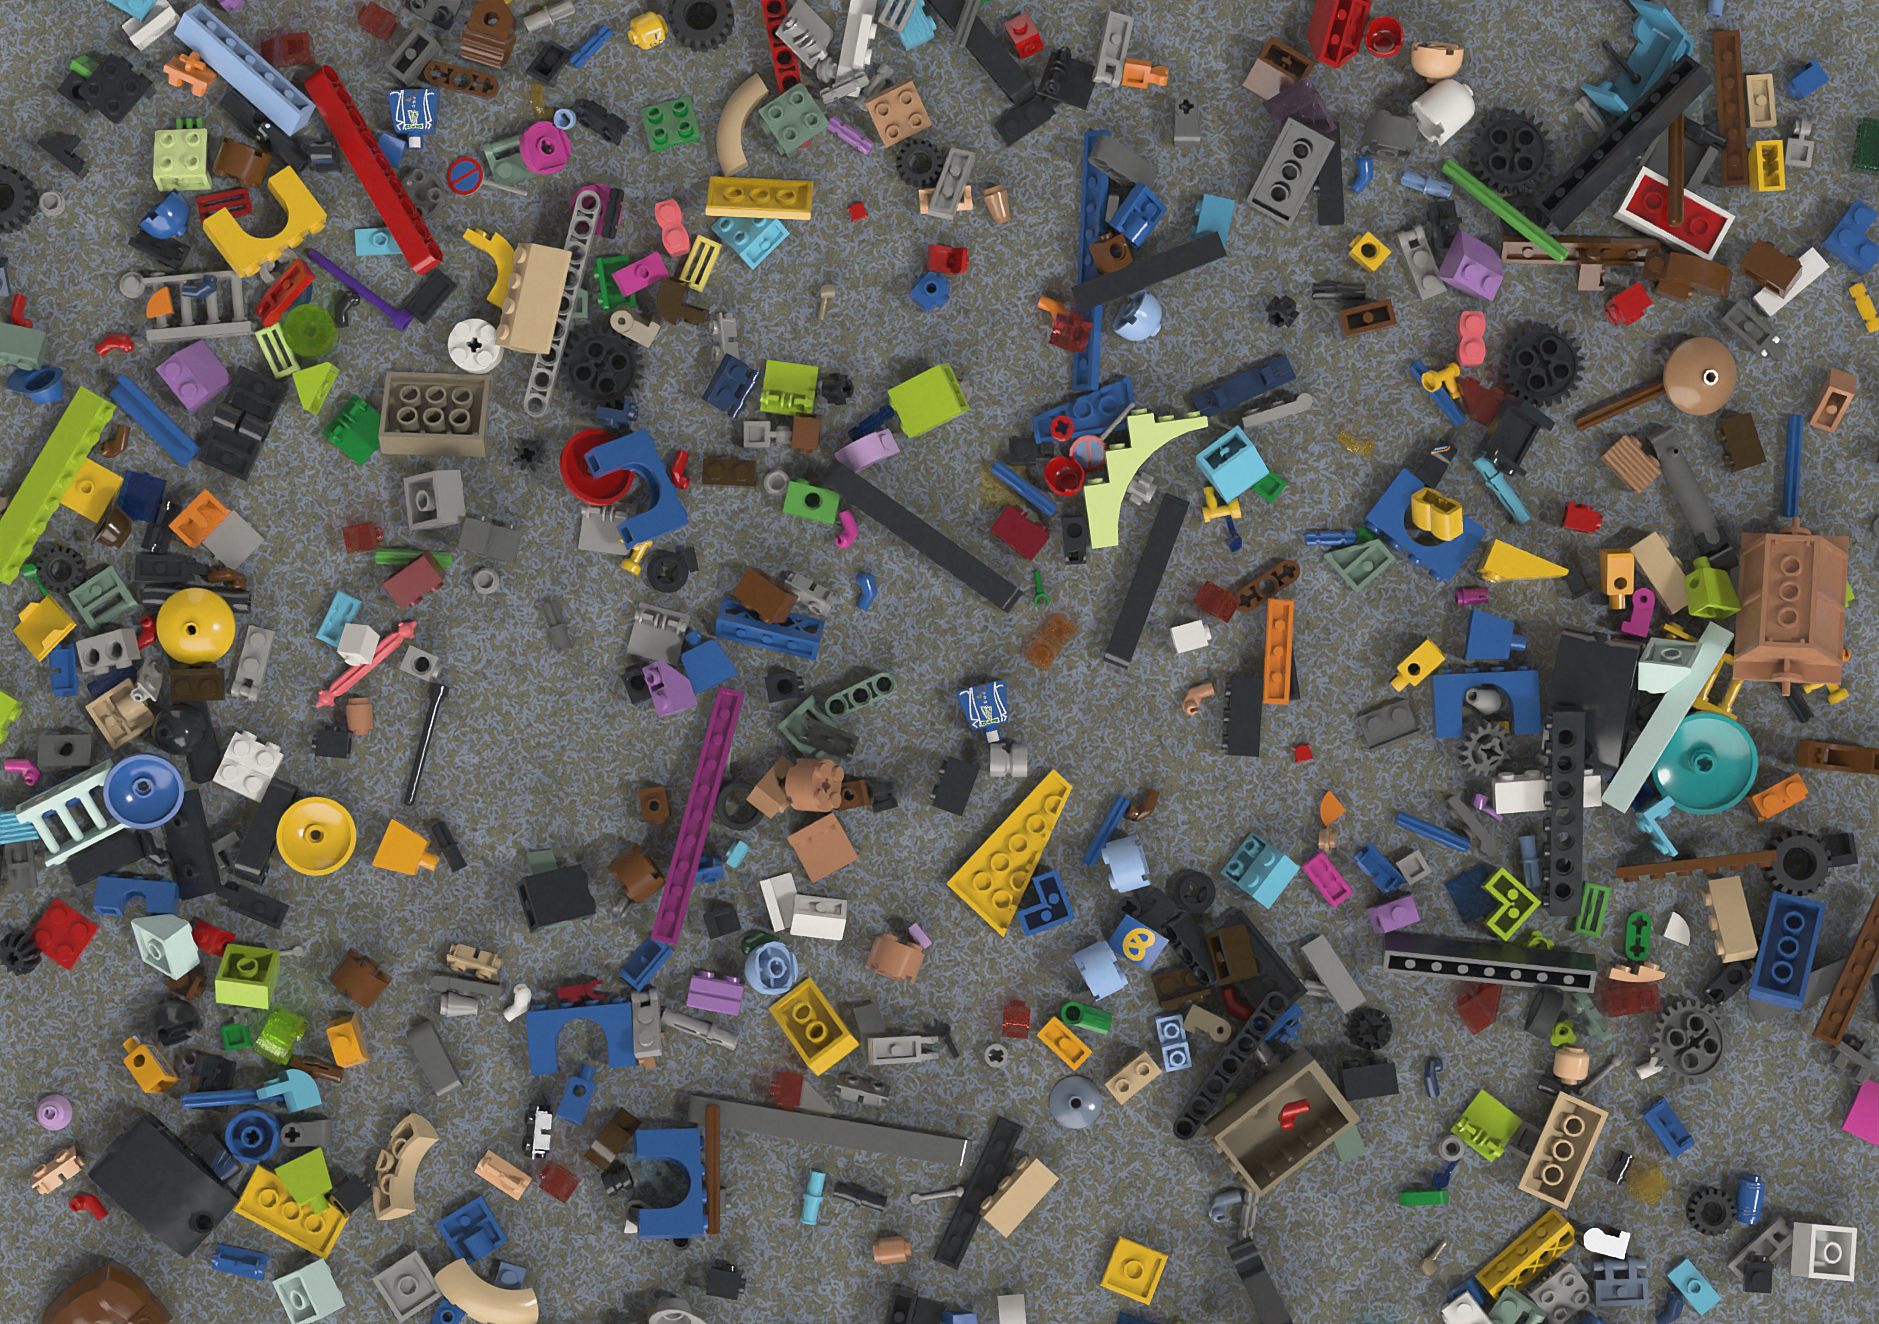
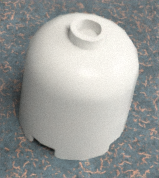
M1444 79L1414 100L1408 106L1409 115H1415L1418 120L1416 125L1421 134L1430 142L1438 140V144L1441 146L1474 115L1473 92L1466 84H1461L1453 79Z

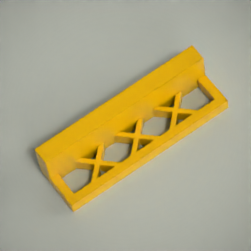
M1553 1207L1478 1272L1475 1277L1496 1301L1500 1298L1497 1293L1505 1286L1510 1285L1519 1292L1575 1243V1230ZM1567 1232L1570 1233V1235L1567 1236L1563 1241L1559 1242L1560 1238L1564 1234H1566ZM1545 1251H1548L1545 1257L1539 1259L1540 1255H1542ZM1528 1268V1271L1523 1276H1520V1273Z

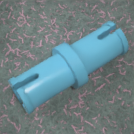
M810 1169L807 1190L803 1192L802 1197L805 1200L800 1222L816 1225L819 1204L823 1202L824 1197L821 1194L826 1172Z

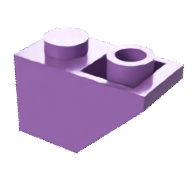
M659 660L642 668L659 718L680 713L698 705L690 680L664 661Z

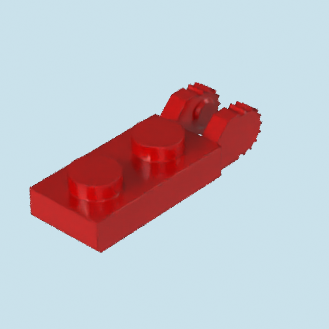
M296 259L264 294L265 296L259 304L256 305L255 313L262 318L261 321L265 327H271L281 319V314L315 279L314 274L302 259Z

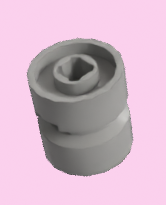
M990 743V777H1005L1007 773H1010L1012 777H1027V744L1013 743L1011 747H1007L1005 743Z

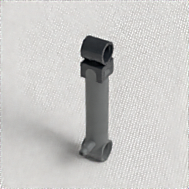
M1669 425L1646 436L1647 445L1652 455L1660 463L1695 535L1693 539L1700 553L1703 554V557H1708L1711 568L1727 572L1739 566L1736 553L1728 543L1730 541L1722 525H1718L1684 456L1680 439L1674 428Z

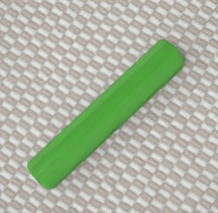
M378 548L375 551V563L405 565L424 551ZM431 552L442 568L451 567V553Z

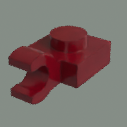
M598 979L591 983L557 988L559 999L565 998L566 1003L582 1000L581 995L585 994L590 995L595 1000L603 999L606 997L605 994L598 995L594 992V987L603 984V980Z

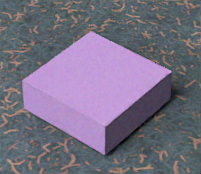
M916 923L906 929V932L913 941L923 947L922 950L932 944Z

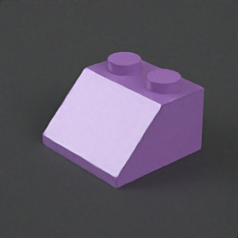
M1458 229L1437 277L1475 299L1493 301L1503 279L1500 252Z
M203 340L176 352L156 368L157 372L185 407L193 413L234 380Z

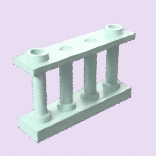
M111 758L16 806V817L21 824L27 821L32 822L49 851L44 853L47 867L52 864L58 865L63 863L73 853L124 827L126 829L131 828L115 818L105 821L89 794L90 789L97 785L104 786L105 778L109 770L114 766ZM74 797L80 798L96 827L84 833L81 832L65 806L66 801ZM50 809L57 811L72 836L71 840L61 845H58L41 817L42 813Z

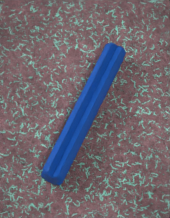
M1790 415L1788 417L1782 516L1786 518L1796 517L1798 513L1804 419L1801 415Z
M261 1088L183 1093L181 1104L184 1108L284 1101L285 1099L282 1093L259 1100L256 1090Z

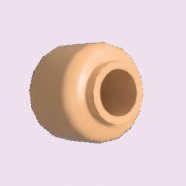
M1563 1045V1048L1558 1049L1555 1053L1553 1073L1561 1078L1562 1083L1576 1085L1577 1080H1583L1587 1077L1589 1055L1584 1052V1048L1581 1046Z

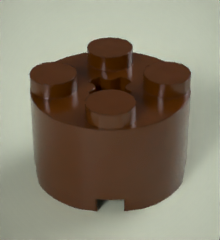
M223 136L212 165L214 167L212 172L235 179L237 176L236 182L258 189L259 185H262L273 155L242 142L237 143L233 139Z
M635 842L614 858L607 868L615 879H619L625 884L622 889L626 895L639 904L640 902H645L663 888L666 880H664V875L650 856L643 855L641 853L643 848Z
M350 947L328 979L342 993L344 991L351 996V1000L365 1008H370L393 978L383 970L379 971L380 965L371 957L367 956L366 959H363L362 954Z

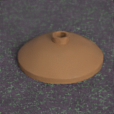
M1694 337L1680 343L1669 355L1663 373L1664 388L1669 400L1679 410L1691 415L1711 414L1724 406L1734 391L1737 378L1735 361L1730 351L1721 342L1708 337ZM1708 373H1710L1711 375L1709 381H1707L1706 379Z

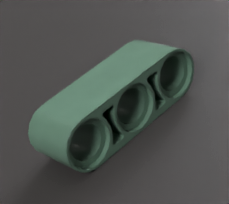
M883 672L849 687L827 699L825 703L826 713L834 719H840L871 705L894 692L896 688L895 679L889 673ZM882 677H887L892 682V686L887 692H881L877 688V681ZM862 688L868 692V699L864 703H857L853 699V693L857 689ZM841 700L844 703V710L841 714L836 715L830 711L829 707L832 701Z

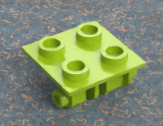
M767 360L763 392L760 399V411L795 416L796 412L812 413L819 367Z
M1481 1089L1450 1131L1492 1163L1496 1157L1499 1158L1505 1150L1504 1146L1523 1123V1120Z

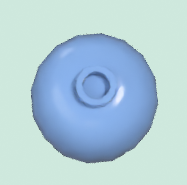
M1141 289L1133 292L1129 296L1133 300L1126 308L1123 303L1114 317L1112 327L1123 338L1130 341H1140L1149 336H1155L1160 330L1162 307L1159 301L1147 290Z
M773 941L759 945L750 952L745 962V975L751 987L759 993L767 995L784 993L790 989L789 987L792 982L796 981L798 977L797 960L793 952L789 953L785 948V944Z

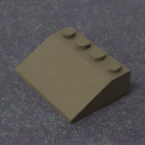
M387 371L378 434L382 454L486 457L489 434L491 375Z

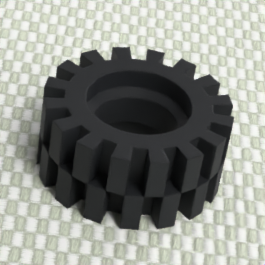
M917 139V141L910 140L908 144H904L900 152L898 151L896 160L899 177L905 181V184L908 186L912 185L913 188H926L927 185L934 184L935 180L939 179L943 169L942 154L937 149V146L931 144L929 140L922 141L921 139ZM916 154H923L929 159L930 166L927 171L916 173L909 166L910 159Z
M54 546L53 549L45 550L46 553L41 554L39 557L41 561L36 564L39 567L36 575L40 577V584H43L47 590L60 594L70 593L81 586V582H85L86 578H84L85 573L87 574L85 565L87 564L82 559L83 556L76 552V550L65 546ZM59 560H66L71 566V574L64 580L56 579L52 572L53 565Z
M1714 1187L1700 1188V1191H1695L1693 1193L1694 1196L1692 1198L1689 1197V1205L1686 1206V1211L1688 1212L1686 1217L1690 1221L1689 1224L1698 1232L1707 1236L1715 1237L1718 1236L1717 1234H1725V1230H1730L1733 1227L1731 1225L1732 1222L1736 1221L1734 1213H1737V1208L1734 1207V1201L1727 1193ZM1707 1202H1716L1721 1209L1719 1218L1713 1222L1704 1220L1701 1214L1702 1207Z

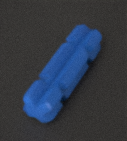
M601 25L596 30L597 33L595 35L592 34L579 47V51H575L569 57L570 62L576 68H580L585 64V59H590L603 46V42H607L612 37L613 33L606 25Z
M1345 530L1344 533H1341V531L1306 532L1304 542L1306 546H1316V544H1319V546L1341 545V543L1353 545L1356 542V533L1354 530Z

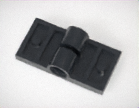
M240 365L225 400L220 402L214 413L213 426L197 460L247 482L289 387Z

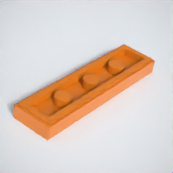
M1267 599L1262 703L1289 705L1294 600Z

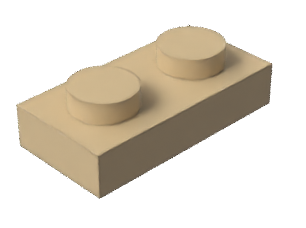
M1772 74L1746 75L1744 83L1748 129L1775 127L1777 123Z

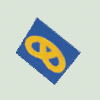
M1126 914L1107 943L1113 951L1148 971L1169 940Z

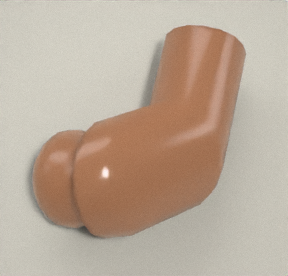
M1205 683L1187 690L1182 702V709L1186 714L1195 715L1199 710L1198 706L1201 699L1214 694L1212 683Z

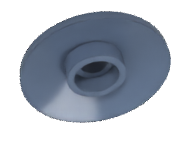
M1071 1076L1062 1079L1055 1085L1050 1095L1049 1105L1053 1117L1061 1125L1072 1129H1079L1095 1121L1101 1110L1102 1099L1098 1088L1093 1082L1084 1077ZM1074 1098H1078L1081 1101V1105L1078 1108L1071 1106V1101Z

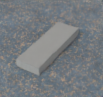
M950 148L928 207V215L949 220L954 219L975 162L976 153Z
M1324 935L1301 947L1300 950L1343 1015L1366 1002L1365 997Z

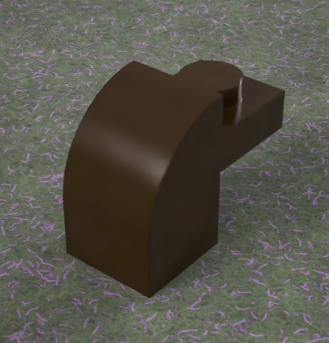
M665 275L661 279L657 293V307L662 317L675 326L680 322L681 317H684V322L692 325L706 322L710 310L685 303L691 283Z
M620 1107L584 1156L605 1172L642 1122L623 1107Z

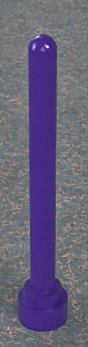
M308 250L307 256L389 316L390 321L393 322L392 326L400 332H403L411 323L414 316L406 309H395L317 250Z

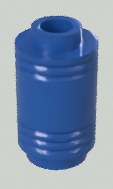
M1745 1174V1178H1739L1735 1205L1737 1213H1734L1738 1222L1757 1224L1758 1220L1761 1219L1766 1182L1761 1181V1176Z

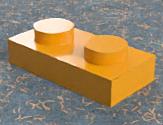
M1055 1016L1036 1034L1074 1071L1092 1053Z

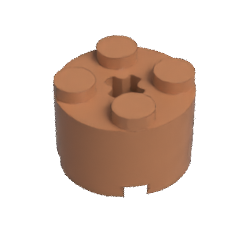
M799 758L794 761L797 763L794 767L789 768L785 782L786 795L791 797L794 803L791 806L799 811L828 812L833 808H838L841 804V781L844 778L842 767L837 766L829 759Z
M883 933L881 937H875L865 967L869 969L873 965L875 966L874 972L900 982H902V979L907 978L909 979L908 984L914 985L925 956L921 953L923 947L908 942L906 945L897 942V937L887 933Z

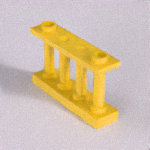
M1670 622L1669 625L1662 624L1659 630L1667 633L1665 639H1680L1694 643L1699 641V639L1684 633L1685 628L1674 622ZM1724 652L1690 708L1695 711L1723 713L1737 720V716L1731 714L1733 711L1731 706L1744 680H1732L1722 703H1718L1717 706L1709 703V698L1707 697L1724 661L1734 666V656Z

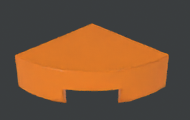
M164 287L155 292L147 304L146 315L150 319L173 314L174 309L170 290L168 287Z
M1330 790L1323 796L1320 804V818L1325 827L1346 811Z

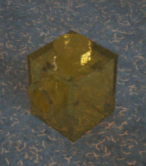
M1652 1164L1627 1178L1630 1185L1626 1188L1634 1201L1638 1199L1642 1204L1652 1205L1662 1199V1194L1671 1190L1660 1167L1656 1164Z

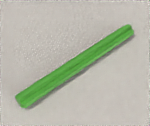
M1452 159L1444 163L1442 166L1444 174L1553 259L1561 263L1567 258L1569 254L1568 249Z

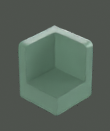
M1353 1125L1333 1141L1341 1162L1367 1153L1356 1125Z

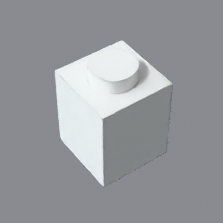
M1202 620L1170 629L1176 654L1208 646L1207 640L1211 639L1209 627L1207 624L1203 625Z
M346 623L337 652L350 665H371L380 636L368 625Z

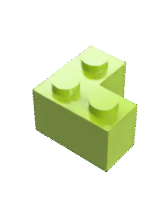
M1497 866L1480 885L1499 902L1498 906L1482 923L1502 941H1507L1541 904L1531 892L1503 867Z

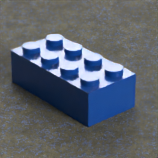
M1773 891L1748 998L1801 1011L1826 903Z

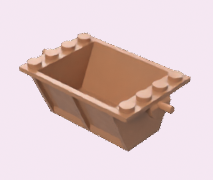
M1793 517L1792 527L1781 528L1779 534L1742 532L1738 600L1742 609L1737 612L1733 680L1782 682V696H1790V682L1841 685L1849 536L1811 535L1809 529L1800 527L1799 517Z

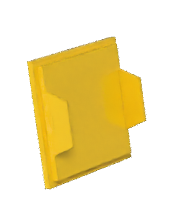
M48 594L40 603L30 602L18 615L21 622L12 631L40 662L76 626V623L52 595Z

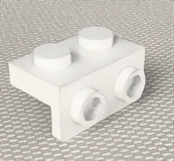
M1468 1290L1451 1303H1446L1442 1307L1444 1314L1441 1316L1446 1324H1493Z

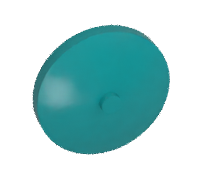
M1695 711L1685 715L1651 770L1659 792L1662 795H1670L1675 802L1673 806L1692 814H1715L1731 808L1749 792L1757 775L1758 756L1749 733L1735 719L1715 711Z

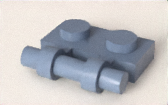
M1630 1256L1622 1260H1612L1611 1257H1607L1599 1261H1592L1593 1271L1604 1272V1278L1593 1279L1596 1307L1649 1304L1648 1278L1637 1277V1269L1647 1268L1646 1259H1636L1635 1256ZM1613 1270H1627V1277L1614 1278Z

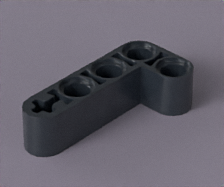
M274 777L272 778L234 866L236 877L260 886L263 885L267 877L265 872L268 873L270 868L269 859L277 843L276 834L279 821L284 812L293 805L298 793V786Z
M1249 1236L1226 1247L1262 1323L1293 1324L1251 1237Z

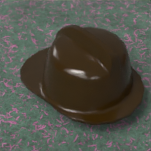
M119 490L105 522L93 537L90 545L97 541L118 550L129 537L132 531L131 519L117 504L121 490Z

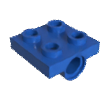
M1138 181L1119 210L1113 215L1109 225L1118 234L1123 233L1126 243L1138 251L1167 211V208L1147 185Z
M483 1195L436 1223L458 1260L464 1258L468 1265L509 1241Z

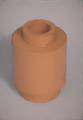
M369 698L348 699V705L346 706L347 731H353V736L369 735V730L374 729L372 704L369 703Z
M905 1235L879 1238V1241L873 1242L875 1262H882V1265L907 1262L908 1256H912L911 1241L906 1240Z

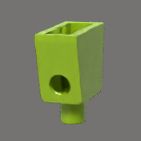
M1708 557L1695 559L1693 561L1695 571L1685 576L1683 580L1689 614L1724 620L1740 611L1742 608L1727 572L1711 568Z
M321 1147L274 1169L278 1178L299 1207L310 1203L315 1215L330 1209L324 1195L332 1192L333 1187Z

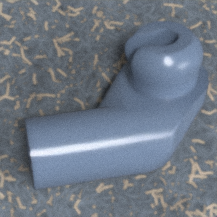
M1235 1189L1214 1197L1209 1208V1216L1214 1222L1220 1223L1224 1221L1228 1206L1242 1201L1239 1190Z

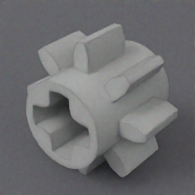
M1145 472L1142 473L1141 477L1134 475L1126 489V492L1131 494L1129 500L1138 505H1141L1142 501L1149 503L1157 489V485L1152 483L1154 477Z

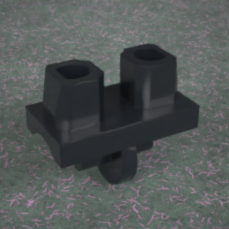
M1454 200L1428 203L1429 210L1426 213L1427 219L1432 225V247H1435L1436 250L1450 248L1455 235H1457L1459 224H1462V218L1457 217Z

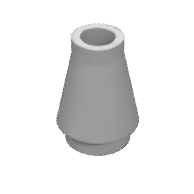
M1473 688L1466 693V701L1485 715L1495 713L1501 706L1500 696L1495 690Z
M449 991L448 994H441L440 1015H446V1018L469 1014L477 1015L478 999Z

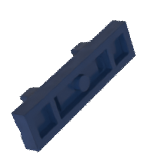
M1285 354L1190 398L1196 411H1200V416L1205 415L1207 418H1210L1296 379V376ZM1260 373H1262V375L1265 378V384L1260 376Z

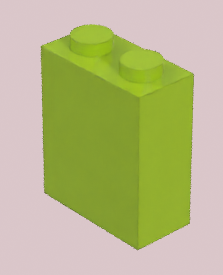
M950 363L939 364L888 390L890 405L897 411L901 420V429L909 438L918 437L971 410Z

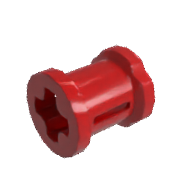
M1058 416L1051 423L1050 433L1052 437L1061 442L1070 439L1074 431V423L1066 416ZM1062 422L1063 426H1069L1066 430V435L1055 431L1058 428V423Z

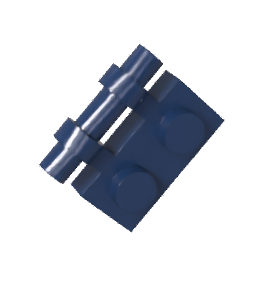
M726 353L701 399L723 412L726 411L729 404L732 405L727 415L737 419L741 411L744 412L747 406L745 402L752 390H756L758 386L756 382L761 373L752 369L748 377H746L745 374L750 366ZM740 383H741L743 386H742V388H741L739 394H738L737 397L735 398V397H734V394H735V392L737 391V389H738V387H739V385H740Z

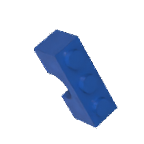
M107 874L106 877L98 876L93 907L96 913L100 915L124 917L127 903L134 898H143L147 900L145 911L148 917L165 914L177 916L180 890L177 883L170 879L162 878L158 881H148L147 878L141 876L125 879L116 874Z

